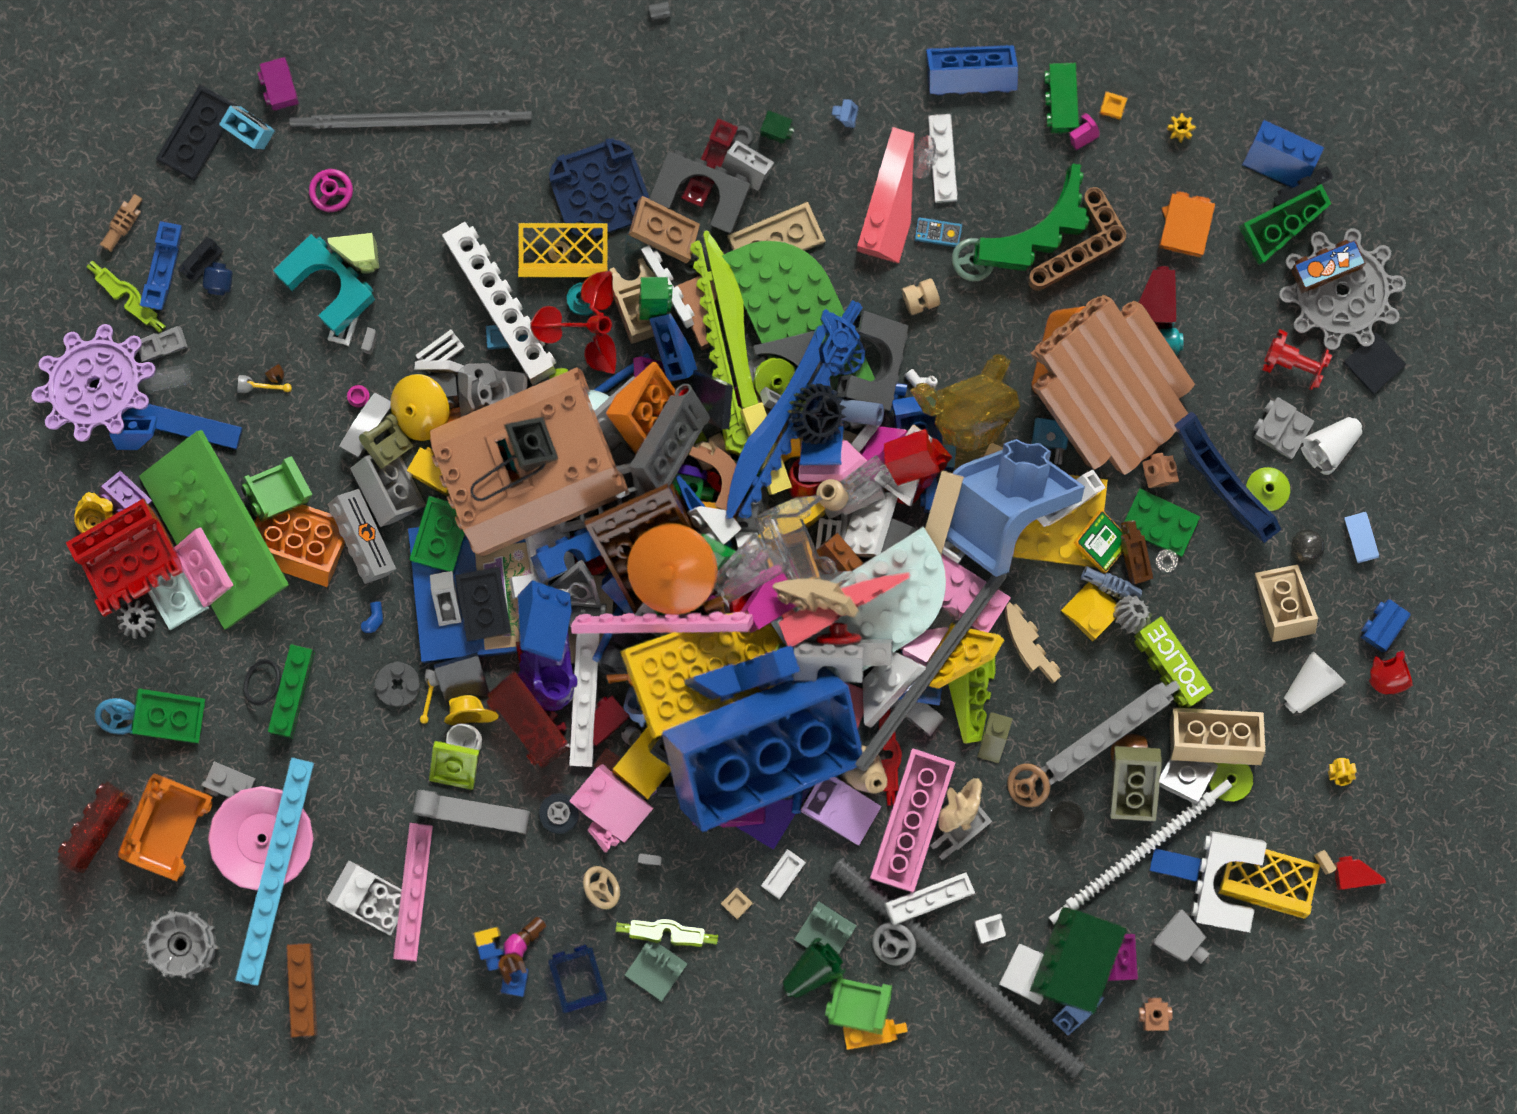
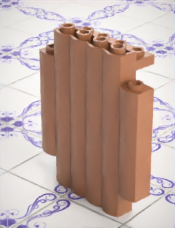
M1105 295L1094 298L1086 304L1084 309L1073 314L1065 325L1055 329L1047 340L1040 342L1035 350L1030 353L1034 360L1043 364L1049 371L1038 378L1037 382L1032 386L1085 464L1094 470L1102 466L1109 459L1117 471L1124 475L1129 473L1142 460L1150 456L1158 446L1168 441L1177 431L1174 425L1188 414L1179 398L1187 394L1195 384L1143 305L1136 301L1126 304L1120 312L1111 298Z

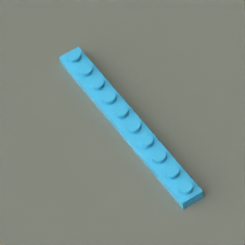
M291 758L236 976L237 981L259 985L314 766L313 762Z

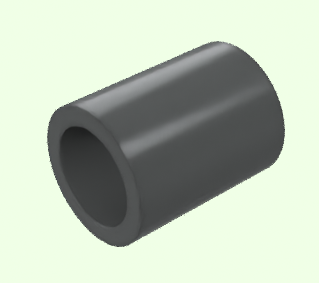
M668 1L649 5L651 20L671 17Z

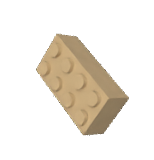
M1173 708L1170 719L1171 760L1261 765L1265 754L1264 714L1260 712Z

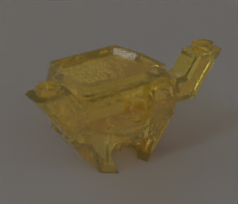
M1001 354L993 355L992 359L987 360L981 374L938 391L927 383H918L915 388L910 390L923 413L931 416L936 415L935 425L946 443L964 451H974L994 443L1020 409L1017 391L1001 382L1011 362L1010 359Z

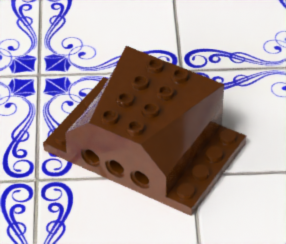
M673 481L670 486L668 484L662 485L585 521L590 535L634 614L644 603L633 590L628 576V558L635 542L648 530L663 524H679L696 531ZM721 583L717 585L711 595L723 592Z

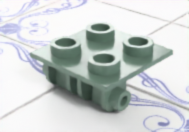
M818 901L794 940L807 948L815 938H821L820 942L823 945L829 943L839 954L856 928V925Z
M648 941L625 976L662 1001L687 966V963L659 943Z

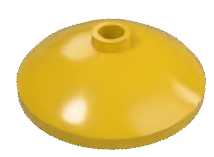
M421 374L407 376L395 386L391 395L390 406L392 415L398 421V426L411 439L418 441L430 440V430L448 422L449 404L445 392L435 380Z

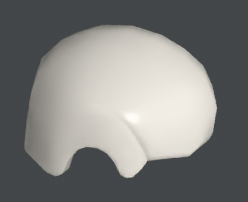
M460 723L452 726L447 732L446 743L480 750L482 747V736L475 727Z

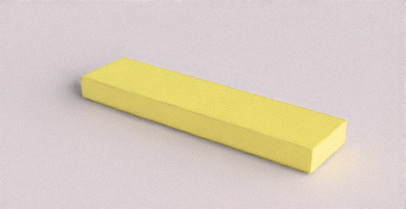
M761 402L740 410L748 435L750 436L767 416L763 403ZM776 441L760 468L761 472L777 445ZM782 457V467L777 471H771L772 483L767 486L769 495L792 487Z

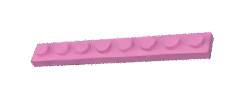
M697 612L688 615H656L655 613H648L643 616H635L632 613L623 614L622 616H613L612 614H602L600 616L581 614L571 624L572 634L749 631L753 624V616L744 612H735L731 615H723L721 612H714L710 615H701Z

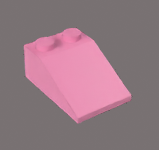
M603 764L595 769L570 799V802L587 817L607 831H611L614 836L624 843L654 809Z

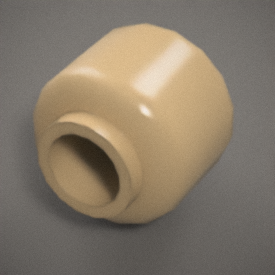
M828 479L823 481L816 491L818 502L827 510L838 511L848 502V491L837 480Z

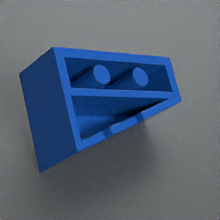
M792 645L733 665L741 689L733 694L757 686L759 690L794 679L792 674L800 672Z

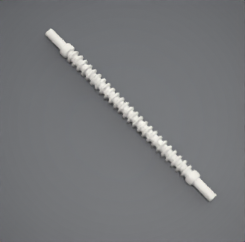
M1225 780L1210 793H1204L1198 805L1192 803V807H1187L1186 812L1182 811V815H1176L1177 819H1171V823L1167 822V826H1162L1160 832L1157 830L1156 835L1152 834L1151 839L1146 838V843L1141 842V847L1136 846V850H1131L1130 855L1126 854L1125 859L1121 858L1120 863L1115 862V867L1110 866L1111 870H1105L1106 873L1104 875L1100 874V878H1095V882H1090V886H1085V890H1080V894H1074V898L1070 897L1066 900V904L1063 907L1078 910L1079 905H1084L1085 900L1089 901L1090 896L1094 897L1095 892L1099 893L1100 888L1104 889V885H1110L1109 881H1115L1114 878L1116 876L1120 877L1119 874L1121 872L1125 873L1124 870L1126 868L1129 870V866L1131 864L1134 866L1135 861L1139 862L1140 857L1145 858V853L1150 854V850H1155L1156 845L1160 846L1161 841L1165 842L1166 837L1171 838V833L1176 834V829L1181 830V826H1186L1187 821L1191 822L1192 817L1196 818L1197 813L1201 814L1202 809L1206 810L1207 806L1211 807L1215 804V800L1232 787L1231 783ZM1062 907L1049 917L1053 924L1057 922Z

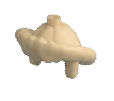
M979 778L971 779L959 793H956L953 788L947 789L948 805L939 812L938 816L941 831H953L959 826H962L963 830L971 828L970 823L976 817L981 800L982 783Z

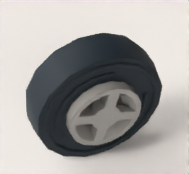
M562 793L552 794L541 803L539 818L543 827L548 831L556 834L566 833L577 824L579 809L570 802L571 797Z

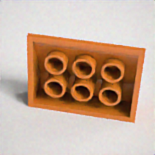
M652 362L614 397L606 412V415L635 455L670 396H675L676 390L656 362Z
M301 505L263 522L260 521L258 516L256 517L254 523L283 573L328 587L345 544L343 537L339 533L336 521L330 513Z

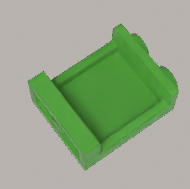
M292 456L284 459L281 465L252 477L249 475L244 476L240 485L244 497H248L251 503L253 514L256 517L258 516L261 522L308 503L312 496Z
M843 976L837 978V981H833L830 994L834 996L832 1003L828 1002L825 1016H829V1024L883 1035L892 995V986L883 984L882 987L846 980L843 979Z

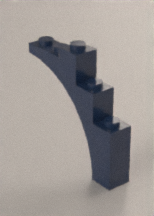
M1191 411L1178 421L1174 426L1184 445L1183 451L1189 463L1205 476L1211 490L1227 503L1233 517L1263 543L1281 531L1275 515L1249 491L1222 458L1203 429L1198 417Z

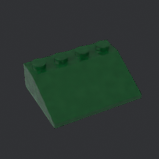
M1062 906L1029 991L1046 1000L1095 1014L1127 928Z

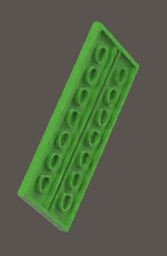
M202 430L196 431L139 475L176 544L178 545L195 529L202 528L234 586L211 604L224 630L235 625L289 585Z

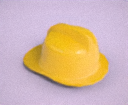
M464 695L450 699L449 715L445 717L444 722L448 725L485 723L495 721L499 715L495 711L484 709L478 698Z

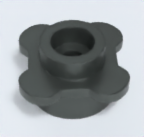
M695 254L691 255V259L687 263L683 261L678 263V268L683 270L688 280L693 279L694 275L698 273L694 268H689V265L694 266V262L698 260Z

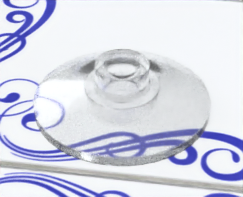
M924 135L917 143L914 151L915 164L913 173L920 179L925 178L938 159L935 140L930 135Z

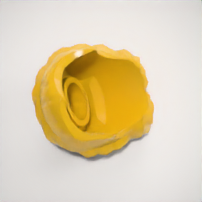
M87 492L75 508L74 522L79 532L82 534L110 518L113 511L112 502L108 499L100 498L95 493Z

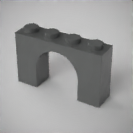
M675 150L674 153L668 151L650 200L671 210L679 189L686 180L695 176L710 178L717 184L720 192V201L710 225L732 234L752 186L750 183H747L748 178L738 174L732 177L727 175L728 170L716 166L715 169L707 167L708 162L698 158L692 161L686 158V153Z
M860 311L853 325L860 338L872 342L877 347L881 357V367L879 373L872 381L852 375L839 376L836 389L838 392L837 397L880 403L884 406V412L891 411L895 387L899 380V368L903 361V349L908 338V325L867 311Z

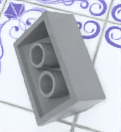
M370 455L365 456L350 468L380 527L395 523L426 507L416 484L407 472V467L401 456L383 469L379 468Z

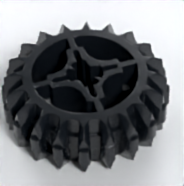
M817 383L815 385L809 384L807 388L802 387L800 388V393L793 394L796 400L789 402L793 407L787 412L792 414V417L787 421L794 423L790 429L797 431L795 436L802 438V441L807 443L824 444L827 443V440L834 439L833 434L837 435L840 433L838 427L844 426L841 418L847 416L842 414V410L846 407L840 405L843 399L837 397L838 392L836 390H832V387ZM811 413H822V415L816 416Z

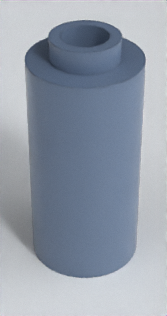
M842 398L843 400L840 405L846 407L842 410V414L847 417L841 418V421L875 426L881 425L884 417L883 404Z

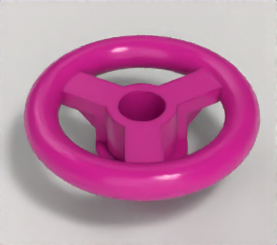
M335 169L319 172L314 176L309 186V196L312 203L320 210L326 212H336L343 209L350 202L353 194V186L348 176ZM328 176L339 177L345 183L346 188H339L337 182ZM322 179L323 182L320 189L323 196L318 200L315 189L317 183ZM328 187H334L332 192H327ZM345 195L340 203L331 206L325 205L330 197Z

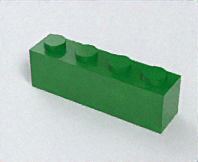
M290 644L268 729L269 733L293 739L315 655L314 650Z

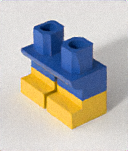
M499 927L474 933L481 960L486 959L489 971L498 969V962L501 959V955L504 954L503 949L497 948L494 938L501 936Z

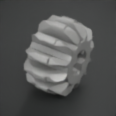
M1128 595L1116 603L1113 616L1117 618L1116 623L1121 625V629L1125 628L1127 633L1133 632L1137 634L1149 625L1152 614L1148 611L1149 607L1145 606L1144 600L1140 601L1137 596L1132 597Z
M137 600L135 607L130 602L127 604L128 610L120 608L124 616H117V620L124 622L118 627L119 629H125L124 635L129 636L132 633V638L137 639L139 633L143 638L146 637L145 629L150 632L153 631L149 623L154 624L156 620L149 617L153 616L155 612L154 610L148 611L149 605L147 603L141 607V602ZM135 615L141 617L139 619V624H135L134 622H132L135 620Z

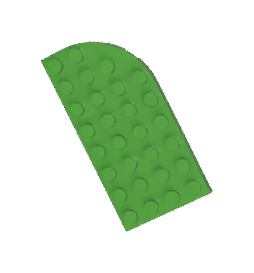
M760 241L750 243L722 255L734 273L745 310L761 344L815 331L816 327L822 325L820 319L822 311L825 309L839 317H842L844 313L843 307L825 270L811 255L794 245L778 241ZM857 344V346L855 347L854 351H855V350H860V347H859L858 344ZM861 353L853 354V357L861 360ZM766 355L768 359H770V358H776V359H778V358H779V357H775V356ZM866 358L862 366L855 373L850 374L868 381L875 379ZM850 361L854 368L859 364L856 361ZM847 363L844 367L845 372L851 370ZM846 375L830 376L832 390L837 389L839 376Z

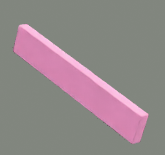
M410 823L393 959L417 961L433 826L417 823Z

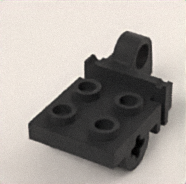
M613 633L609 645H607L598 663V671L604 675L629 674L621 651L658 637L653 633Z

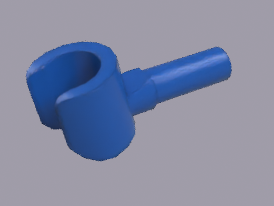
M896 384L894 400L898 398V395H906V384Z

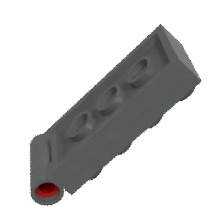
M689 384L679 386L675 391V396H670L629 466L646 493L665 484L670 486L704 425L710 420L708 412Z

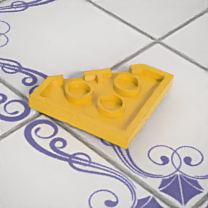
M951 625V626L949 627V629H948L946 635L944 636V638H943L942 641L940 642L938 648L941 646V644H942L943 641L946 639V637L949 635V633L951 632V630L954 628L955 625ZM969 629L928 686L941 688L994 659L1004 639L997 634Z

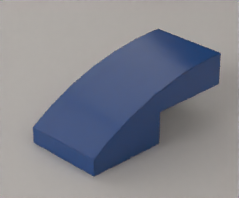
M1155 849L1150 871L1197 882L1201 859Z

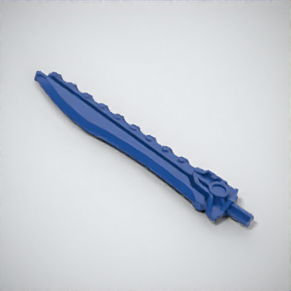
M852 300L842 317L829 312L827 309L822 311L820 319L822 325L816 327L814 335L788 386L762 423L749 436L741 451L730 484L726 519H731L734 516L750 485H753V488L739 510L738 516L746 519L752 516L751 503H757L762 499L761 487H767L772 483L771 471H777L782 467L781 455L789 454L791 452V439L795 438L796 440L798 438L795 436L797 431L790 429L794 423L789 422L759 477L756 476L790 416L787 411L792 409L793 406L789 402L796 400L793 394L800 393V388L806 387L820 361L821 366L811 384L819 383L830 386V376H836L840 373V369L844 367L860 341V335L853 325V322L863 308L860 303Z

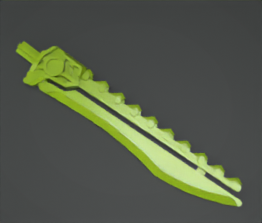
M704 231L703 238L711 271L707 272L700 241L691 243L690 251L699 258L694 262L693 268L702 276L698 279L696 286L705 294L701 297L699 304L708 311V314L704 315L703 323L711 329V332L707 333L706 341L714 347V350L710 351L709 359L718 367L713 370L712 376L733 385L710 281L714 282L742 409L758 404L746 351L744 303L730 265L722 257L724 255L709 231ZM733 387L729 429H722L726 452L736 454L739 457L749 435L740 412L741 408L738 407Z

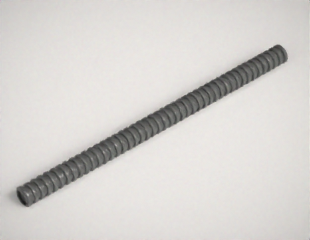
M840 858L830 873L832 875L835 873L837 879H842L841 882L843 884L846 883L848 888L851 887L853 889V893L857 892V896H862L864 902L868 901L870 907H875L874 910H878L880 916L884 915L885 920H890L884 904L893 901V899L889 900L887 894L884 895L882 890L879 891L877 889L878 886H873L871 880L868 882L866 876L862 877L860 871L857 872L855 867L852 868L850 866L851 863H846L845 858ZM915 918L899 923L910 930L915 938V942L918 944V948L922 947V951L929 953L928 956H932L934 958L933 961H938L940 967L943 965L945 971L949 970L951 976L955 975V979L961 981L960 984H965L967 990H972V994L976 993L978 999L982 998L984 1004H989L988 1007H992L994 1009L993 1012H998L999 1017L1003 1016L1005 1022L1009 1021V1025L1016 1027L1015 1030L1020 1031V1035H1025L1027 1041L1031 1040L1032 1045L1036 1044L1038 1050L1042 1049V1053L1044 1055L1047 1054L1049 1059L1052 1058L1054 1064L1058 1063L1060 1069L1064 1068L1065 1073L1069 1072L1071 1078L1075 1077L1082 1070L1084 1061L1080 1062L1079 1057H1074L1072 1051L1069 1053L1067 1047H1062L1063 1044L1061 1042L1058 1043L1056 1038H1052L1051 1033L1047 1034L1045 1028L1041 1029L1040 1024H1035L1034 1019H1029L1030 1016L1028 1014L1025 1015L1024 1010L1020 1011L1018 1009L1019 1006H1014L1012 1000L1009 1002L1007 996H1002L1003 993L1001 991L998 992L996 987L993 988L991 986V982L987 983L985 977L981 978L980 973H975L974 968H969L970 965L968 963L965 964L964 959L960 960L958 954L954 955L953 950L949 951L947 949L948 946L942 945L943 942L941 940L938 941L936 936L933 937L931 931L927 932L925 926L922 928L920 922H915Z

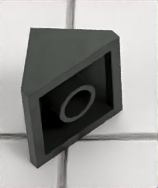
M543 417L504 425L518 464L524 471L529 472L541 467L545 463L548 464L558 459ZM539 447H541L545 451V457H543V454L539 450H537Z

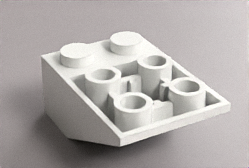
M348 861L327 901L391 936L398 923L402 889Z

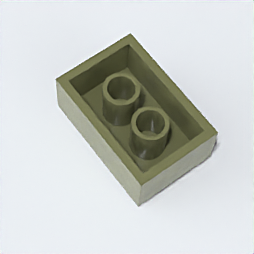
M1115 746L1110 794L1111 819L1156 821L1162 765L1160 749Z

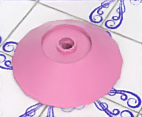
M263 786L241 790L225 800L212 818L208 837L211 857L222 875L239 887L258 891L283 793L282 790ZM302 809L284 884L297 877L310 858L313 834L310 818L304 809ZM260 834H264L266 836L265 842H260L258 840V836Z

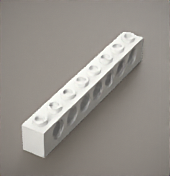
M463 222L444 233L442 236L532 385L555 373L556 371L553 366L556 364L555 359L550 352L545 353L542 348L545 346V343L539 341L532 334L530 318L528 316L523 317L520 312L523 307L517 298L512 299L509 294L512 290L507 281H501L498 275L501 272L495 262L490 263L487 257L490 254L485 245H479L476 239L479 236L474 227L469 228L466 222ZM467 245H472V246H473V248H472L471 251H469V252H464V251H463V248H464L465 246H467ZM477 263L484 264L483 268L479 270L474 269V266ZM488 281H495L494 286L490 288L485 287V284ZM506 299L505 304L501 306L496 305V301ZM509 317H517L515 323L509 324L506 322ZM520 335H528V339L526 341H518V337ZM539 353L537 359H528L530 354Z

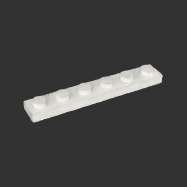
M577 633L575 675L577 676L578 685L574 688L570 766L592 767L598 662H595L592 657L599 645L600 633Z

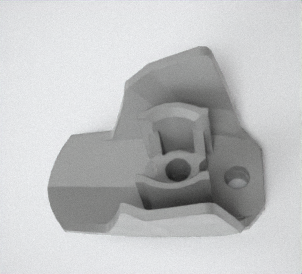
M489 363L464 365L458 372V396L461 417L526 390L527 374L499 371ZM475 371L478 373V378L475 377Z

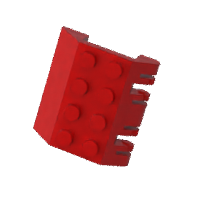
M145 499L139 500L66 542L74 561L82 565L98 598L94 601L104 617L113 613V608L114 610L120 609L119 599L123 598L128 604L132 602V597L137 599L151 591L152 586L154 588L158 587L159 576H162L165 581H169L171 575L176 577L183 573L179 556L161 521Z

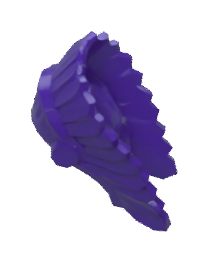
M568 631L560 662L523 650L524 653L520 655L521 662L519 665L521 671L518 674L520 680L516 685L520 689L519 696L522 698V703L527 704L528 708L541 709L543 712L562 709L572 700L574 688L577 687L578 680L572 670Z

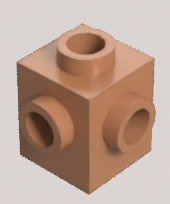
M1163 453L1151 455L1150 460L1142 462L1148 488L1164 487L1179 481L1176 470L1177 466L1173 456H1164Z
M1148 998V1003H1142V1008H1139V1021L1143 1022V1031L1169 1030L1168 1021H1172V1008L1168 1007V1003H1162V998ZM1155 1010L1158 1012L1157 1018L1153 1017V1012Z

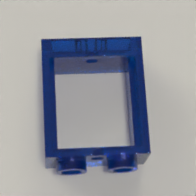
M587 944L574 948V953L566 955L565 951L552 955L553 959L548 960L563 1013L608 1000L592 947L588 948ZM589 955L600 993L567 1003L556 965Z

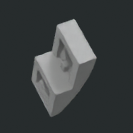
M176 326L160 334L154 333L142 338V346L138 352L141 361L148 362L188 348L181 327Z

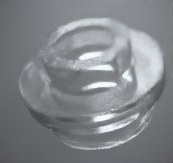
M1163 550L1156 557V565L1163 572H1171L1178 565V556L1172 550ZM1170 557L1172 561L1170 564H1164L1163 558Z

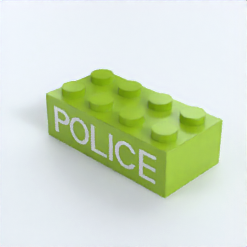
M1162 616L1134 636L1136 638L1134 641L1136 647L1140 652L1145 651L1149 657L1147 662L1154 671L1158 670L1161 674L1160 681L1165 686L1174 680L1179 684L1180 688L1173 692L1175 694L1173 696L1174 701L1179 708L1182 706L1189 708L1213 692V689Z

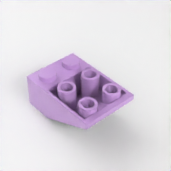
M833 777L815 785L801 812L859 846L881 806Z

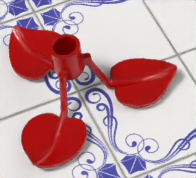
M597 272L588 277L582 285L581 298L584 302L590 303L589 308L597 315L591 316L587 323H561V312L553 306H545L539 309L530 323V329L534 337L544 343L559 341L562 337L561 327H587L595 335L592 337L593 342H589L585 347L584 357L586 363L594 370L611 374L615 373L616 368L615 344L612 338L607 335L612 328V322L607 316H604V313L598 310L608 308L613 301L612 272Z

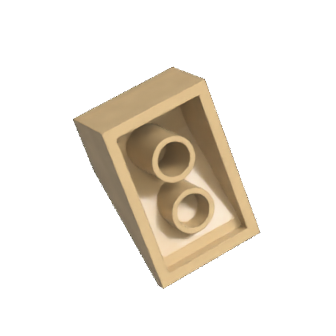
M1298 564L1255 573L1265 623L1272 642L1315 634L1318 617Z

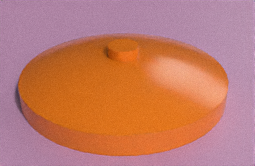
M663 524L648 530L635 542L629 554L628 576L633 590L647 606L664 614L679 615L695 610L709 598L717 581V562L712 548L699 533L683 525Z

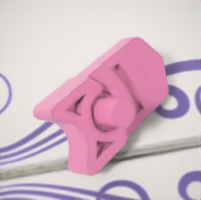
M596 822L590 824L588 831L604 852H607L610 846H617L620 842L611 831H607Z

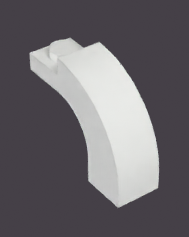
M1094 470L1076 479L1085 486L1081 502L1040 517L1037 521L1043 527L1050 526L1105 489V486Z

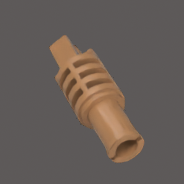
M134 194L129 203L123 202L109 224L110 230L100 243L102 247L112 252L121 236L128 233L141 213L138 207L142 202V198Z

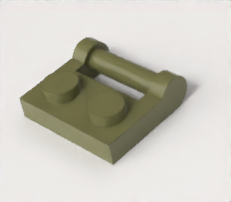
M392 414L386 416L383 422L370 431H365L359 435L361 444L380 469H383L413 447V444L398 426L396 417ZM388 429L391 435L376 445L373 442L374 438Z

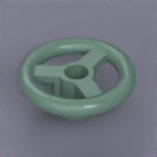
M976 238L961 241L952 253L954 270L960 277L968 281L983 280L991 274L994 268L987 266L985 269L983 265H976L970 262V258L974 259L975 246L972 253L966 254L963 258H958L960 251L964 247L975 245V242L979 240ZM960 265H962L963 268H964L966 271H969V272L975 271V270L977 269V271H978L980 274H977V275L968 274V273H966V272L960 267Z

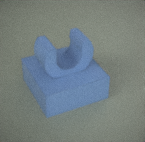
M844 99L842 107L833 106L832 115L840 119L846 127L854 128L858 106L852 100Z

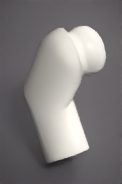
M913 369L904 375L917 391H932L938 383L934 376L920 378Z

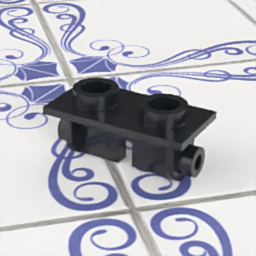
M206 237L177 269L195 283L204 273L205 268L209 267L223 250L215 241Z

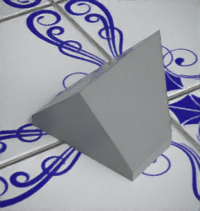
M582 560L577 562L550 585L553 588L570 593L571 605L601 608L595 580Z

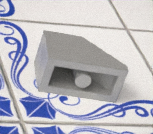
M453 572L430 575L431 592L439 626L461 623Z

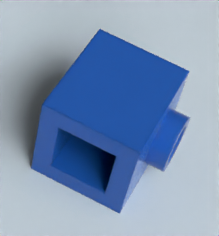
M526 969L527 973H522L521 970L511 973L512 981L506 984L503 980L501 993L524 997L529 970Z

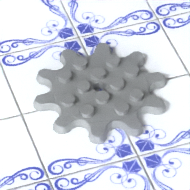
M1349 229L1345 233L1344 240H1348V242L1356 241L1366 263L1363 269L1303 294L1297 282L1292 286L1283 287L1279 292L1280 299L1283 302H1294L1301 307V315L1294 322L1295 330L1299 333H1305L1313 327L1321 328L1325 335L1324 345L1330 350L1337 349L1342 337L1346 334L1354 335L1360 345L1370 346L1375 339L1372 332L1374 322L1384 321L1387 324H1395L1400 317L1399 312L1389 305L1388 297L1391 293L1402 291L1406 286V282L1403 277L1398 275L1390 276L1384 271V263L1391 257V250L1385 245H1380L1373 251L1364 250L1360 244L1361 233L1357 229ZM1316 232L1311 237V244L1314 249L1313 254L1307 258L1316 256L1315 253L1324 248H1327L1328 251L1334 249L1336 244L1330 243L1324 233ZM1297 254L1289 255L1286 259L1287 267L1291 270L1295 265V261L1302 257ZM1341 284L1345 285L1348 288V293L1346 295L1337 294L1336 287Z

